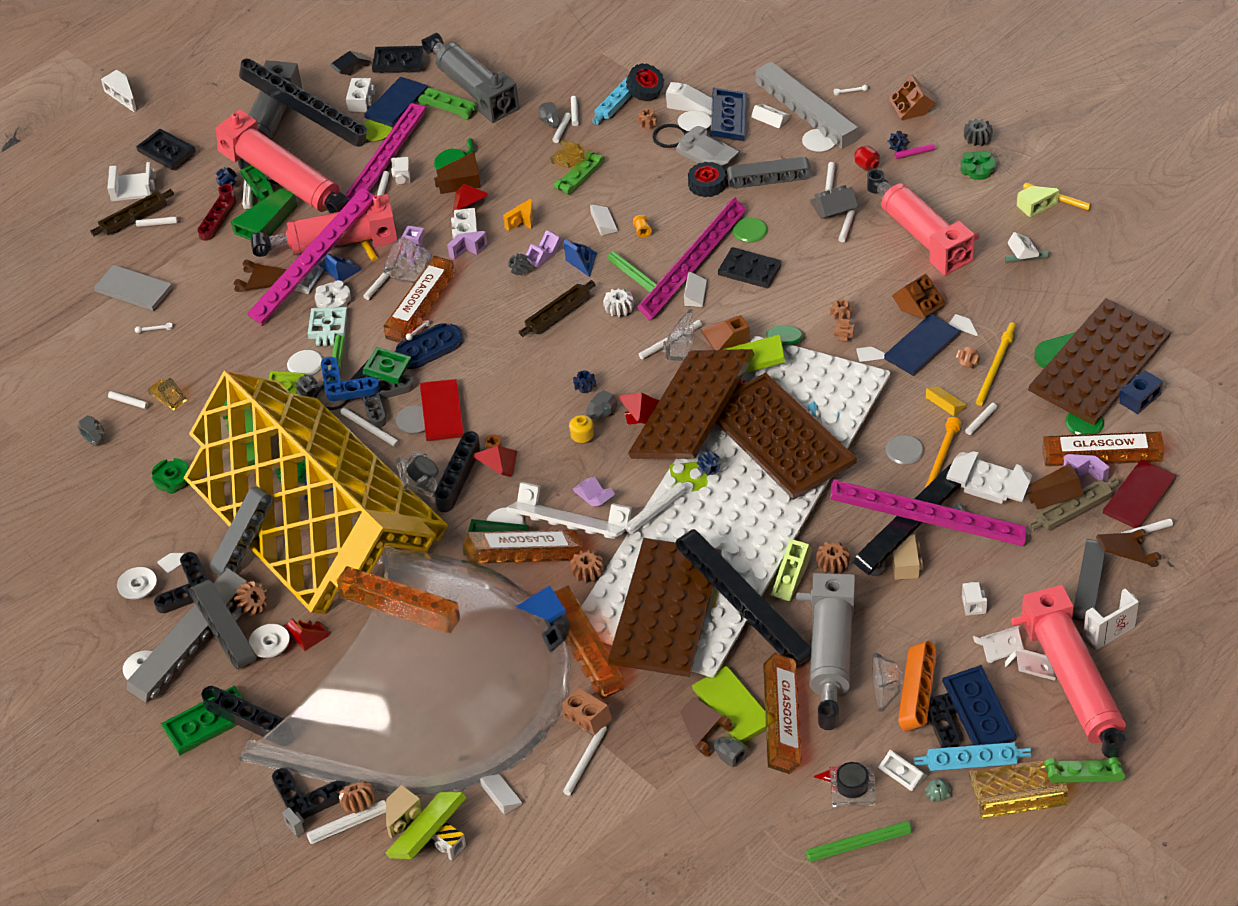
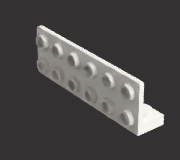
M526 482L520 483L517 502L506 508V511L512 512L514 516L521 517L526 515L535 521L543 519L547 520L551 525L564 524L569 529H585L586 533L604 534V537L611 539L626 532L625 524L630 521L632 507L613 503L611 504L609 521H604L538 505L541 486Z

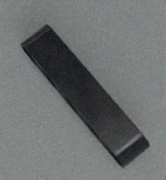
M469 431L462 435L434 492L436 507L440 512L452 510L476 461V458L473 456L481 450L479 436L476 432Z
M207 686L202 690L201 697L207 711L279 745L286 746L293 741V729L288 720L216 686ZM246 714H251L249 717H243ZM282 731H287L286 734H279Z

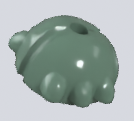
M941 779L930 781L928 787L924 789L927 792L926 796L930 797L932 802L944 801L951 797L950 792L952 790L949 788V783Z

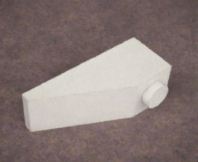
M115 70L101 79L104 91L131 111H137L126 74Z
M670 83L666 91L667 108L683 111H700L711 115V97L687 84Z

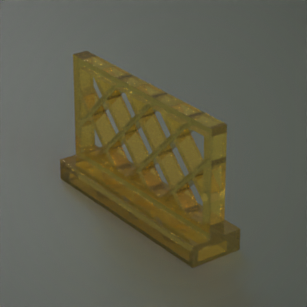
M1046 760L969 771V777L980 807L982 819L1066 806L1068 804L1067 786L1063 783H1055L1057 784L1055 786H1045L1050 780L1048 774L1040 771V769L1045 768L1044 762ZM1026 770L1030 772V775L1025 777L1019 774V772ZM1006 774L1009 778L1005 781L999 778L998 775ZM1035 775L1044 778L1042 783H1038L1032 779ZM984 777L988 781L983 784L977 781L976 778ZM1014 778L1023 782L1020 787L1011 783ZM995 782L1002 786L999 790L990 787V785ZM1027 785L1035 787V789L1025 790L1024 788ZM1006 788L1015 791L1010 793H1003V791ZM985 791L993 794L991 796L982 797V794Z

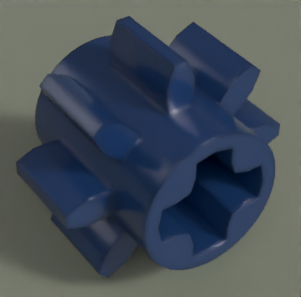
M898 130L896 134L891 133L890 139L887 140L891 145L889 149L896 152L901 151V149L907 150L908 143H910L907 138L908 134H902V131Z
M223 167L216 172L218 176L216 182L220 186L231 184L233 187L237 183L235 180L237 174L233 169Z
M586 370L578 372L577 377H573L575 390H579L581 393L592 392V387H596L595 375L590 374Z
M710 451L702 453L698 457L697 464L699 467L697 469L702 475L704 473L707 476L716 474L721 465L719 462L720 457L716 453L712 454Z

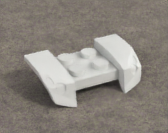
M974 451L959 453L954 458L947 474V479L961 483L965 493L1002 504L1003 500L1006 501L1007 498L1019 502L1023 501L1032 474L1026 472L1022 466L1016 464L1014 470L981 461L978 460L979 452Z

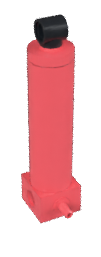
M239 109L215 127L218 152L234 163L242 158L320 212L328 210L330 214L340 212L349 202L346 195L339 192V185L259 132L257 121Z
M1063 585L1023 595L1021 616L1011 619L1012 626L1023 624L1031 642L1039 641L1088 741L1095 744L1102 743L1101 750L1107 758L1121 757L1125 744V735L1123 734L1126 727L1125 720L1072 620L1073 604Z

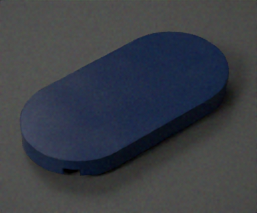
M446 323L437 324L414 335L412 340L406 339L400 342L394 352L411 357L407 369L419 368L458 349L463 341L462 332L458 326L453 324L451 326Z

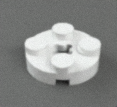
M337 280L316 288L315 302L318 308L347 307V303L351 301L350 290L342 281Z

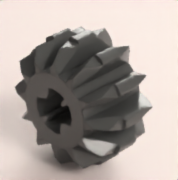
M975 118L974 121L969 120L965 124L964 139L967 140L968 144L973 143V146L976 144L981 146L991 141L993 128L989 121L977 120Z

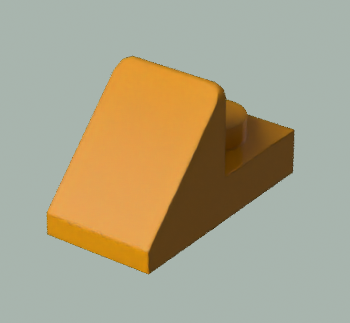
M526 200L503 215L505 229L510 231L521 223L532 229L534 214L532 200Z

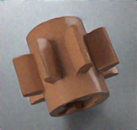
M645 108L639 112L637 122L641 124V128L652 129L657 125L658 114H655L654 110Z
M839 299L836 302H832L830 315H834V320L841 322V319L851 318L853 306H849V301Z
M841 319V322L835 323L834 336H839L838 341L847 342L848 338H853L854 324H850V319Z
M964 346L963 350L958 349L956 358L960 359L958 364L972 369L973 364L978 365L979 363L978 351Z

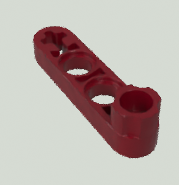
M231 184L219 187V197L197 229L201 240L208 241L215 236L236 204V196Z

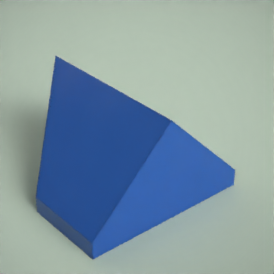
M565 239L566 261L590 277L597 252L584 244Z
M326 254L319 265L336 281H344L361 269L351 259L344 262L345 258L342 257L340 259L335 255L332 257L330 254Z
M550 585L515 606L541 617L549 623L566 613L565 608Z

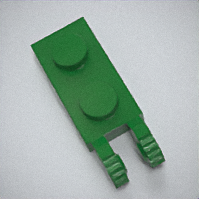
M250 165L240 170L241 175L260 202L265 199L264 195L268 194L270 196L274 193L264 174L254 166Z

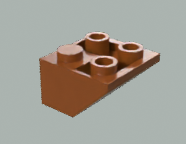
M910 75L888 98L901 120L923 116L936 104L932 94L913 75Z
M927 274L922 275L892 295L901 311L920 318L928 316L946 304Z
M742 315L728 318L701 329L702 334L713 350H723L750 342V326Z

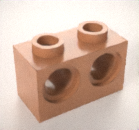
M580 688L561 703L564 717L569 722L576 723L582 730L589 731L593 735L612 720L608 705Z

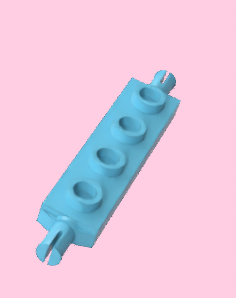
M627 77L594 110L596 115L592 120L594 124L598 125L602 119H609L630 98L632 94L628 92L629 90L626 87Z
M1015 742L928 749L926 756L914 757V761H920L914 762V765H927L930 771L1016 765L1018 758L1031 757V753H1022L1030 752L1031 749H1017Z

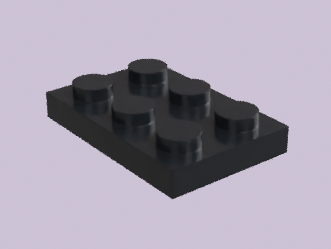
M423 46L375 47L372 71L380 73L421 71L424 56Z
M158 129L136 146L139 153L171 170H174L196 152L194 146L162 129Z
M731 247L718 269V275L768 289L781 267V260Z

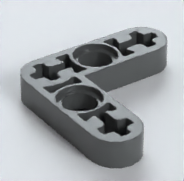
M403 375L398 384L385 380L379 381L380 390L377 394L372 395L370 398L369 396L362 397L369 423L377 428H381L386 424V416L381 400L411 392L414 388L411 376ZM384 387H392L388 391L383 390ZM371 404H377V405H378V406L375 407V408H369V406H370Z

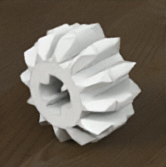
M618 287L617 290L611 289V292L606 293L603 304L606 313H610L612 317L618 315V317L620 315L627 316V313L632 312L634 299L631 292H627L626 288L620 290Z

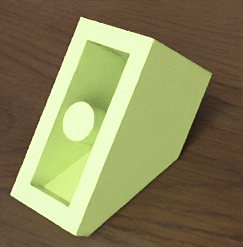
M1030 186L1018 193L1017 207L1026 215L1032 217L1058 204L1059 190L1057 188Z

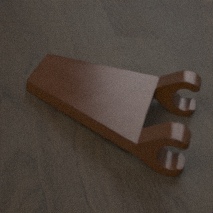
M246 259L242 263L244 266L243 271L246 273L252 272L248 283L236 279L233 283L236 285L234 290L236 292L271 287L287 269L255 264Z
M1144 529L1130 533L1098 534L1096 536L1104 552L1148 564L1151 567H1157V560L1162 559L1158 552L1149 555L1144 554L1139 545L1144 542L1143 536L1148 535Z
M695 697L680 711L695 748L706 757L712 753V750L704 740L718 724L728 732L734 728L728 717L722 716Z

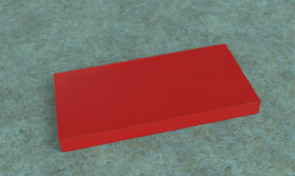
M457 379L420 383L426 441L462 437L464 433Z

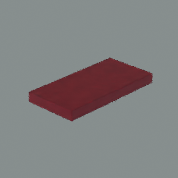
M1141 459L1104 507L1103 514L1133 528L1141 527L1176 480V474Z

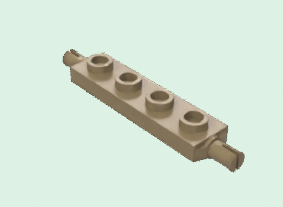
M1116 478L1107 483L1098 480L1082 489L1083 496L1060 502L1036 513L1037 520L1029 523L1030 530L1034 531L1042 526L1049 531L1112 497L1111 489L1118 486L1119 481Z

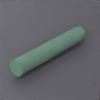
M1040 251L1038 257L1017 259L1015 254L1006 255L1005 262L1048 258V251Z

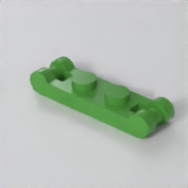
M428 88L425 94L418 98L419 103L422 105L428 104L458 114L463 119H468L471 113L477 109V105L474 102L433 88Z
M591 150L587 151L585 157L564 177L555 181L554 188L559 191L563 190L568 195L572 194L604 163L605 157L600 154L595 155V152Z
M1112 757L1109 760L1057 761L1054 758H1049L1044 762L1045 769L1048 771V778L1052 783L1119 782L1125 778L1120 759L1117 757Z

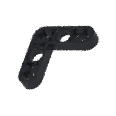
M187 552L180 558L188 584L155 597L154 604L159 613H168L194 603L190 595V588L208 580L195 553ZM188 561H191L193 566L190 567ZM200 573L199 577L191 578L192 574ZM180 594H188L184 599L178 598Z
M948 693L931 697L928 710L929 720L941 748L959 747V734L951 717L957 711L954 705L950 703L951 699ZM933 705L939 708V714H937L936 708L932 707ZM946 721L949 725L940 727L937 725V722ZM949 733V738L953 741L952 743L946 740V734Z
M279 768L272 774L274 786L286 809L290 808L294 813L298 812L294 806L297 803L301 809L298 813L303 819L340 803V794H337L335 790L341 791L346 786L342 781H333L302 795L288 769ZM280 777H283L286 780V784L284 786L281 779H279ZM288 791L296 792L293 797H285ZM317 797L324 799L320 804H314L313 800Z

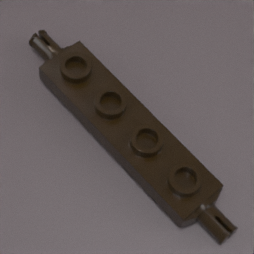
M171 189L163 193L156 191L98 221L99 226L90 230L92 236L95 237L102 232L110 235L166 206V199L173 196L174 192Z
M590 280L585 285L577 283L524 321L526 327L519 330L520 336L524 337L530 332L538 335L590 298L589 290L596 286L595 282Z

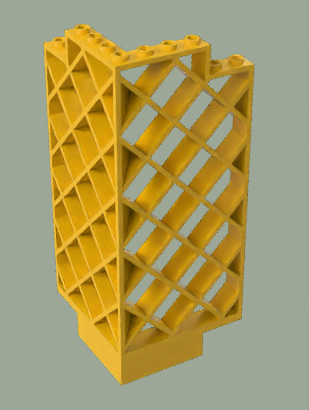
M224 370L189 433L201 448L184 479L229 527L249 491L248 476L256 474V485L273 497L272 505L249 548L311 613L325 614L339 590L343 594L358 596L364 586L362 572L371 574L386 546L427 551L433 541L441 539L448 527V524L317 398L292 394L279 381ZM251 407L253 432L245 433L244 411ZM228 415L229 438L222 440L221 417ZM279 434L280 458L272 460L270 437ZM254 441L255 465L247 467L246 443ZM230 448L231 471L224 473L222 450ZM305 460L307 485L298 487L297 463ZM281 468L282 492L274 494L272 470ZM207 470V478L202 479L204 473ZM232 481L233 504L226 506L224 482ZM332 487L335 513L325 515L324 490ZM308 495L309 520L300 522L299 497ZM283 501L284 526L275 527L274 503ZM360 515L359 519L357 520L356 524L352 529V518L358 517ZM335 522L337 548L328 550L326 524ZM310 528L311 554L302 556L301 530ZM285 535L286 560L283 561L277 559L276 536ZM336 557L329 568L328 559ZM312 563L313 589L306 590L304 588L303 564Z

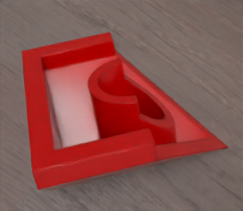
M463 184L455 192L453 212L454 210L465 209L475 204L478 200H484L488 196L487 192Z
M644 393L619 396L620 401L636 421L642 424H646L659 400Z
M495 446L475 453L473 457L497 473L511 477L517 451Z
M290 619L284 626L288 634L304 651L316 645L330 634L319 621L312 624L311 620L305 623L301 619L298 622Z

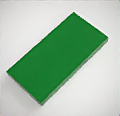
M235 685L224 690L244 700ZM203 702L161 723L162 729L179 756L238 726L207 711ZM246 714L243 717H249L251 714Z

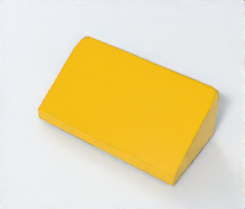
M939 386L926 389V398L952 416H956L967 407V404Z

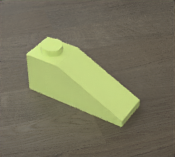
M793 539L789 540L771 593L772 597L791 601L807 569L813 551L809 544Z

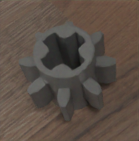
M516 253V256L512 255L510 257L508 267L512 268L511 273L522 276L523 273L528 272L530 261L527 260V255Z
M308 375L300 377L295 386L297 394L307 397L315 396L318 392L317 388H319L317 385L318 381L313 376L310 378Z

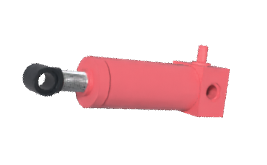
M872 169L867 173V190L870 193H879L883 196L881 202L882 209L930 251L929 262L943 275L946 276L974 261V242L979 239L977 232L973 233L960 221L951 225L905 184L899 183L893 187L890 186L882 170Z
M388 194L374 196V203L334 247L371 239L374 247L398 243ZM339 212L295 220V222H287L288 230H286L285 235L282 233L279 236L275 235L273 237L262 232L254 233L250 238L252 252L257 257H264L272 249L288 245L289 248L292 247L294 255L301 254Z

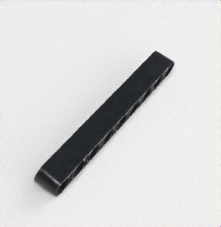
M243 59L241 61L239 77L352 145L358 147L364 145L367 128L363 124L254 60Z
M952 464L948 465L914 499L941 505L960 487L961 483L947 479V474ZM896 516L857 554L852 563L869 576L923 522Z
M691 529L676 540V546L679 551L792 667L798 668L811 658V647L697 530Z

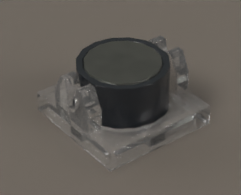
M417 451L409 459L399 457L396 460L403 488L434 497V492L437 488L435 478L439 473V469L428 458L427 453L421 455Z
M847 762L841 766L830 767L832 807L876 805L873 765Z

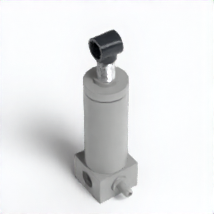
M813 573V589H811V593H797L796 596L797 601H811L813 627L810 687L815 693L821 695V702L818 706V725L824 730H833L838 726L839 707L837 696L845 694L850 687L855 575Z

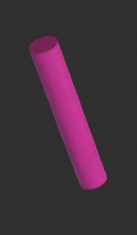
M932 143L895 152L894 156L895 159L929 152L935 150V146Z

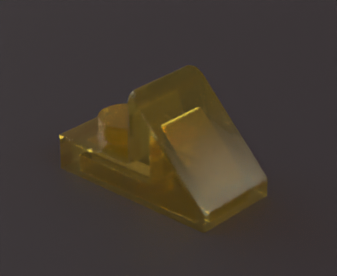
M161 378L148 388L151 396L171 410H175L187 401L185 395L172 378L167 380Z

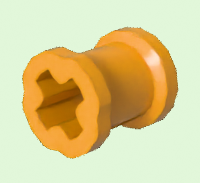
M637 215L632 222L637 229L636 234L640 238H646L652 232L651 227L648 225V218L645 215Z

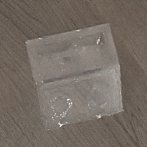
M402 237L393 242L383 273L398 281L416 284L428 268L433 253Z

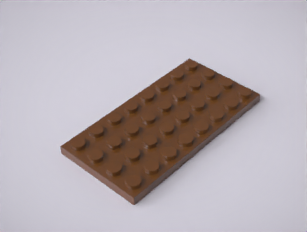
M1105 298L1029 385L1028 391L1087 423L1095 425L1120 396L1121 388L1124 385H1128L1169 338L1171 331Z
M753 350L689 351L628 452L630 458L695 459L755 355Z
M766 372L735 389L716 421V424L793 500L857 463V458Z
M643 538L609 654V665L690 677L714 586L679 551L676 542ZM715 548V550L722 556V549Z

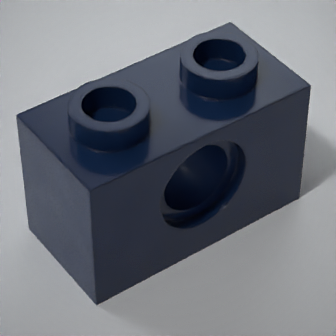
M1144 370L1139 375H1136L1128 385H1124L1121 388L1119 403L1134 413L1139 414L1161 395L1163 380Z

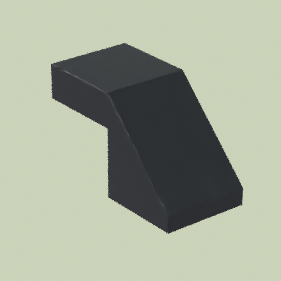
M349 51L333 61L330 66L340 74L351 76L356 64L368 66L370 60L362 53Z
M566 614L550 623L545 620L548 630L542 634V637L549 652H553L567 639L571 624Z

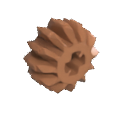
M834 541L831 544L825 542L823 546H819L816 561L819 569H823L825 573L831 571L832 574L835 571L841 573L843 569H847L850 554L847 546H843L841 542L835 544Z
M589 549L587 552L580 550L579 555L574 554L570 562L571 574L573 577H576L577 581L583 580L586 583L587 580H591L594 582L595 578H600L604 570L602 557L598 556L596 551L591 553Z
M250 581L248 584H241L240 588L235 591L238 596L234 600L239 603L236 608L242 607L241 613H248V616H252L255 613H261L262 609L268 606L265 601L269 597L264 595L267 589L261 590L262 584H255L254 581Z
M367 781L351 783V785L345 786L339 792L340 805L348 814L364 812L365 809L370 808L376 802L375 790L371 783Z

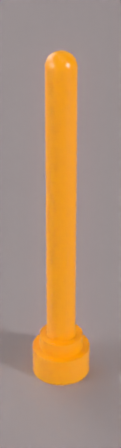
M949 417L945 424L947 432L925 488L938 476L954 434L960 431L962 422L956 417Z

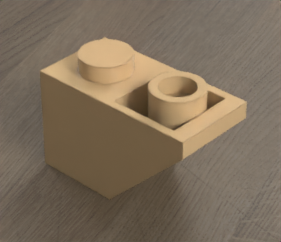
M915 534L910 535L893 551L895 580L919 578V570H923L922 558H918L920 543L916 542Z
M402 785L386 799V826L390 838L401 833L406 825L413 819H416L422 811L420 798Z

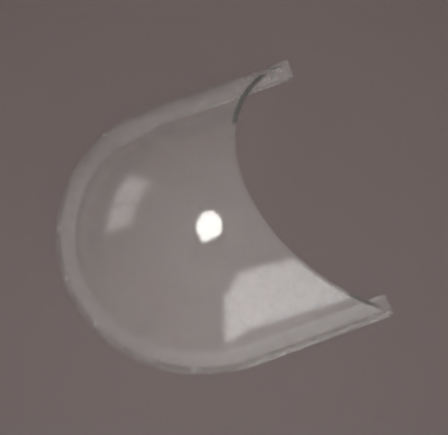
M386 546L376 563L384 565L383 579L442 598L444 612L380 591L376 604L364 627L328 676L273 730L259 741H247L239 756L240 761L273 769L286 768L290 773L327 782L342 781L346 786L358 781H367L371 783L375 793L388 796L401 785L417 797L435 794L436 796L439 792L467 790L469 786L481 783L480 778L496 775L504 770L509 771L533 752L532 749L539 742H543L550 728L554 727L563 710L561 703L567 699L569 693L571 659L567 640L553 652H549L542 636L548 630L545 619L515 607L533 596L534 593L503 573L462 559L420 550ZM403 590V592H407L403 593L404 596H406L405 594H409L408 591ZM412 593L410 598H415L417 600L415 594ZM424 598L425 603L432 604L431 599Z

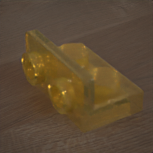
M567 140L560 141L563 149L555 152V155L550 157L552 164L567 168L585 160L583 147L579 143Z

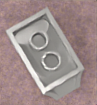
M696 126L680 139L676 148L678 154L694 162H714L722 167L740 153V151L708 135L707 130L701 126Z

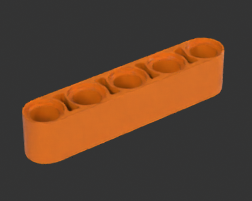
M931 641L916 644L908 650L898 716L899 725L905 732L923 727L927 723L936 660V648Z

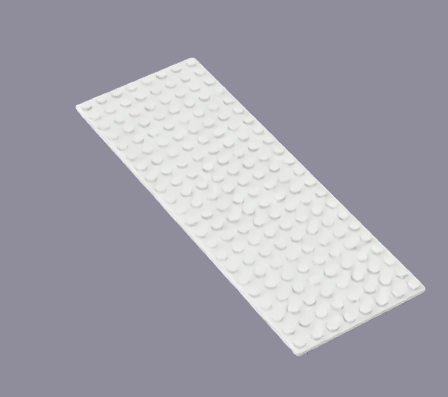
M754 336L753 339L751 340V342L757 341V340H760V339H764V338H763V337H759V336ZM783 345L785 363L743 374L742 382L743 380L749 382L766 372L811 415L812 410H808V404L815 401L818 407L816 416L813 417L847 449L890 377L888 370L793 345ZM715 423L696 458L675 459L673 462L675 465L672 469L675 473H682L684 466L680 463L697 462L698 457L702 453L710 451L712 454L716 453L722 459L719 461L721 463L719 471L714 475H709L707 477V486L700 488L699 491L691 492L693 484L691 482H684L685 493L680 495L634 533L627 534L577 613L591 639L610 645L613 644L643 538L676 542L679 537L691 529H695L714 548L722 549V557L762 597L783 561L789 540L796 539L830 479L793 500ZM670 469L645 508L675 485L676 480L671 477ZM698 469L690 471L692 479H699L702 475ZM715 587L712 590L692 667V672L711 678L715 677L747 623V620ZM572 622V623H571V625H572V624H575V625H576V627H574V629L579 628V626H578L577 623H575V622ZM580 629L573 631V633L578 632V631H579L580 633H582V632H581Z

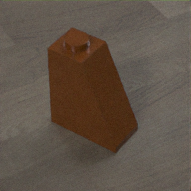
M475 152L436 170L437 177L434 178L436 188L439 187L440 194L456 192L463 184L473 188H481Z
M1067 464L1029 485L1031 492L1027 493L1030 503H1034L1037 510L1083 496L1079 478L1071 464Z

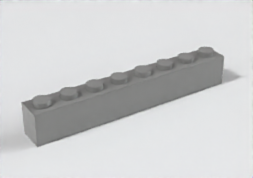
M769 62L756 69L755 80L759 86L799 115L801 119H804L813 128L820 130L823 136L829 137L841 149L858 140V127L773 62Z
M227 568L213 585L231 612L236 602L234 598L238 596L235 591L240 588L241 584L247 583V581ZM196 604L127 680L126 690L143 702L147 703L150 698L154 699L160 691L159 688L171 680L172 673L176 669H181L187 656H192L201 640L204 642L210 635L211 629Z

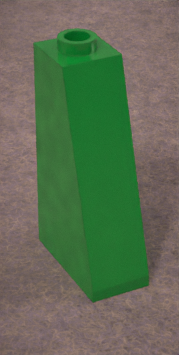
M280 188L231 221L234 235L248 240L257 232L271 236L297 207L295 195L290 191Z

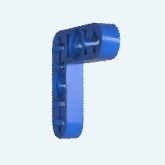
M326 357L322 359V375L326 397L329 401L334 402L371 396L379 392V381L375 377L341 382L336 358ZM328 365L332 366V370H328ZM330 377H336L334 381L327 380ZM351 387L357 388L355 391H348Z

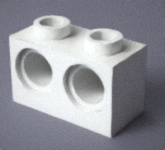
M371 78L351 79L346 97L348 112H366L369 106L372 105V95L375 94V86L372 85Z
M475 208L454 210V217L451 218L452 228H455L452 229L453 239L458 234L477 232Z

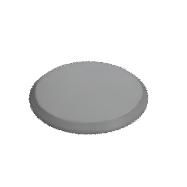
M415 405L402 409L396 416L397 427L407 433L424 431L422 406Z
M901 435L892 438L887 443L885 451L888 458L893 462L907 465L915 463L922 458L924 446L915 437Z

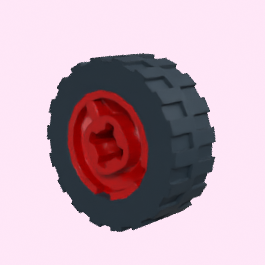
M647 63L637 64L635 67H632L627 76L626 87L629 90L628 92L633 97L638 98V100L652 101L659 96L664 86L663 74L653 65L651 66Z
M700 162L694 165L688 172L689 190L699 197L719 195L726 187V172L724 168L714 162Z

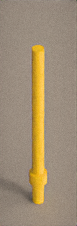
M1013 322L1009 323L1007 330L1001 337L1002 342L975 402L978 406L983 405L1005 351L1014 338L1013 333L1016 324Z

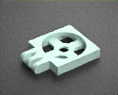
M347 307L311 308L308 338L316 339V346H320L321 341H323V346H328V341H330L331 346H334L336 335L345 336ZM332 315H337L341 318H334ZM328 320L331 321L330 324H325V323H324L325 321H328ZM333 325H341L339 330L330 331ZM313 326H322L323 331H315Z

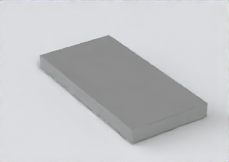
M113 265L94 286V290L97 293L152 311L155 310L173 288L171 283Z

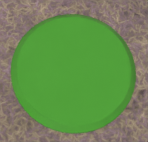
M757 218L741 219L734 224L732 229L733 235L743 242L759 241L766 236L768 231L767 225Z

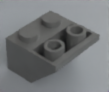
M846 185L831 189V193L830 190L814 194L815 198L810 199L820 218L858 207L853 188H846Z

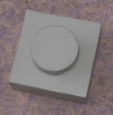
M290 808L284 810L282 814L285 824L298 838L305 833L302 825L304 820L298 812L294 813Z

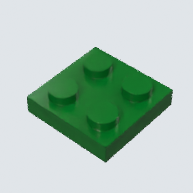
M376 346L363 368V374L398 384L410 364L411 357Z

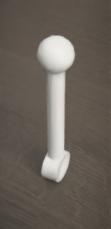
M863 85L862 87L843 90L834 89V95L860 90L867 91L868 86Z
M429 320L423 321L421 326L412 333H408L406 339L412 340L416 333L429 326Z
M166 323L165 325L143 328L138 326L135 328V332L141 333L142 331L157 329L171 330L173 325L172 323Z

